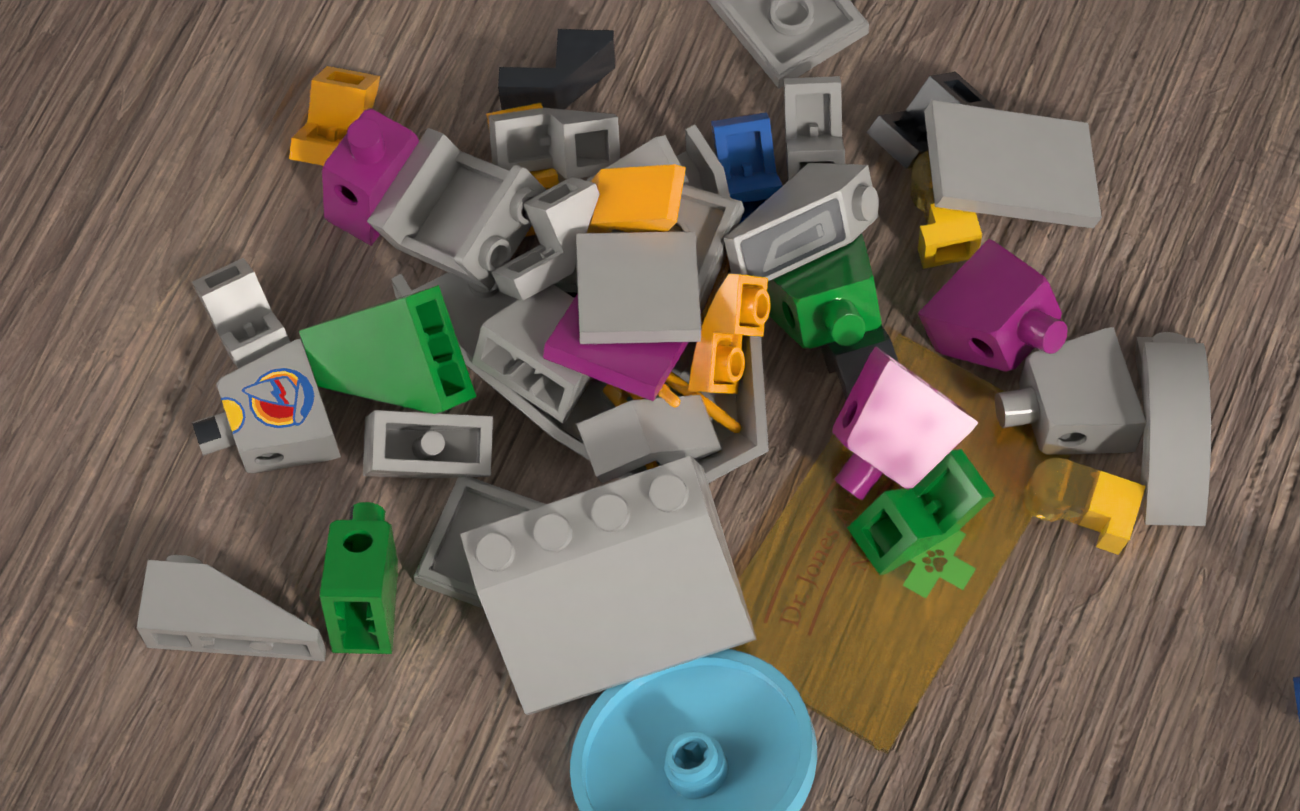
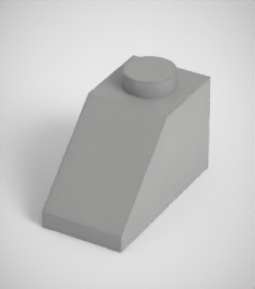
M374 410L365 417L363 476L419 479L491 476L493 416Z

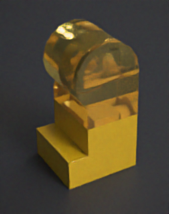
M929 151L922 153L915 160L912 167L910 195L914 205L924 212L927 224L920 226L918 252L923 269L969 260L981 246L982 231L975 212L935 207Z
M1052 458L1043 461L1037 466L1024 488L1023 499L1030 513L1040 520L1053 522L1065 519L1074 524L1100 532L1096 547L1119 555L1130 540L1146 486L1067 459Z

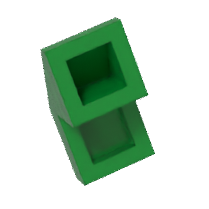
M962 449L952 450L915 487L909 490L904 488L884 491L847 529L878 574L884 575L957 533L995 495Z

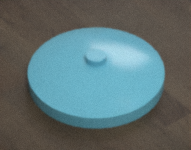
M727 649L606 689L591 706L578 729L570 759L571 787L579 811H800L808 797L815 777L817 741L806 705L793 684L779 670L760 658L745 652Z

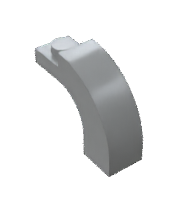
M1162 332L1153 337H1137L1135 360L1142 389L1143 415L1146 420L1143 429V455L1140 484L1146 486L1141 501L1145 525L1205 526L1211 461V401L1209 371L1204 343H1196L1195 338H1186L1181 334L1173 332Z

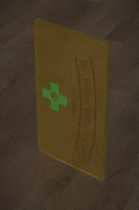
M898 334L892 343L899 363L961 406L978 422L975 428L953 450L962 449L995 497L957 533L891 572L879 575L847 527L884 491L904 489V487L883 473L864 500L851 494L838 484L834 478L854 452L844 446L833 434L738 580L757 640L730 648L753 655L771 664L793 684L807 708L874 746L876 750L886 754L893 747L1072 454L1047 455L1040 451L1031 423L1002 428L996 416L995 395L1005 391L901 334Z

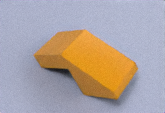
M326 66L311 80L308 120L291 138L289 159L324 166L326 160L347 134L350 124L357 120L364 110L373 108L379 88L380 76Z
M672 164L601 169L590 181L596 184L600 195L587 233H611L614 229L628 233L668 232L677 223L686 167Z

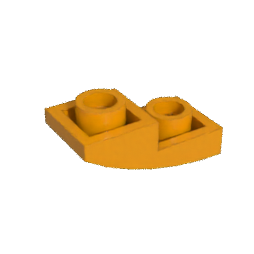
M728 274L717 291L702 324L701 342L696 343L688 391L738 394L739 380L745 368L742 337L743 335L763 337L764 323L770 313L771 303L767 292L768 278Z

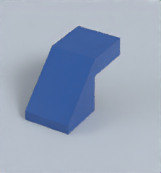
M767 112L711 121L715 155L724 168L730 198L742 201L745 209L740 223L783 186L776 172L770 118Z

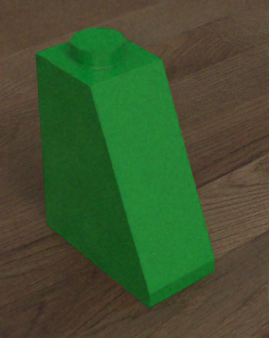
M439 285L345 314L299 331L318 387L432 414L443 412L477 397Z

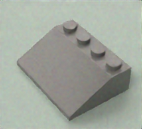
M691 456L460 534L477 594L526 715L534 714L757 640L704 468Z

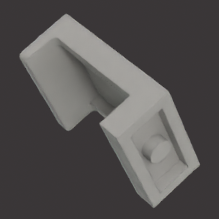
M427 128L367 220V223L397 250L490 291L496 282L491 271L510 261L532 226L523 203L546 191V189L526 168L519 165H514L510 171L460 151L443 133Z

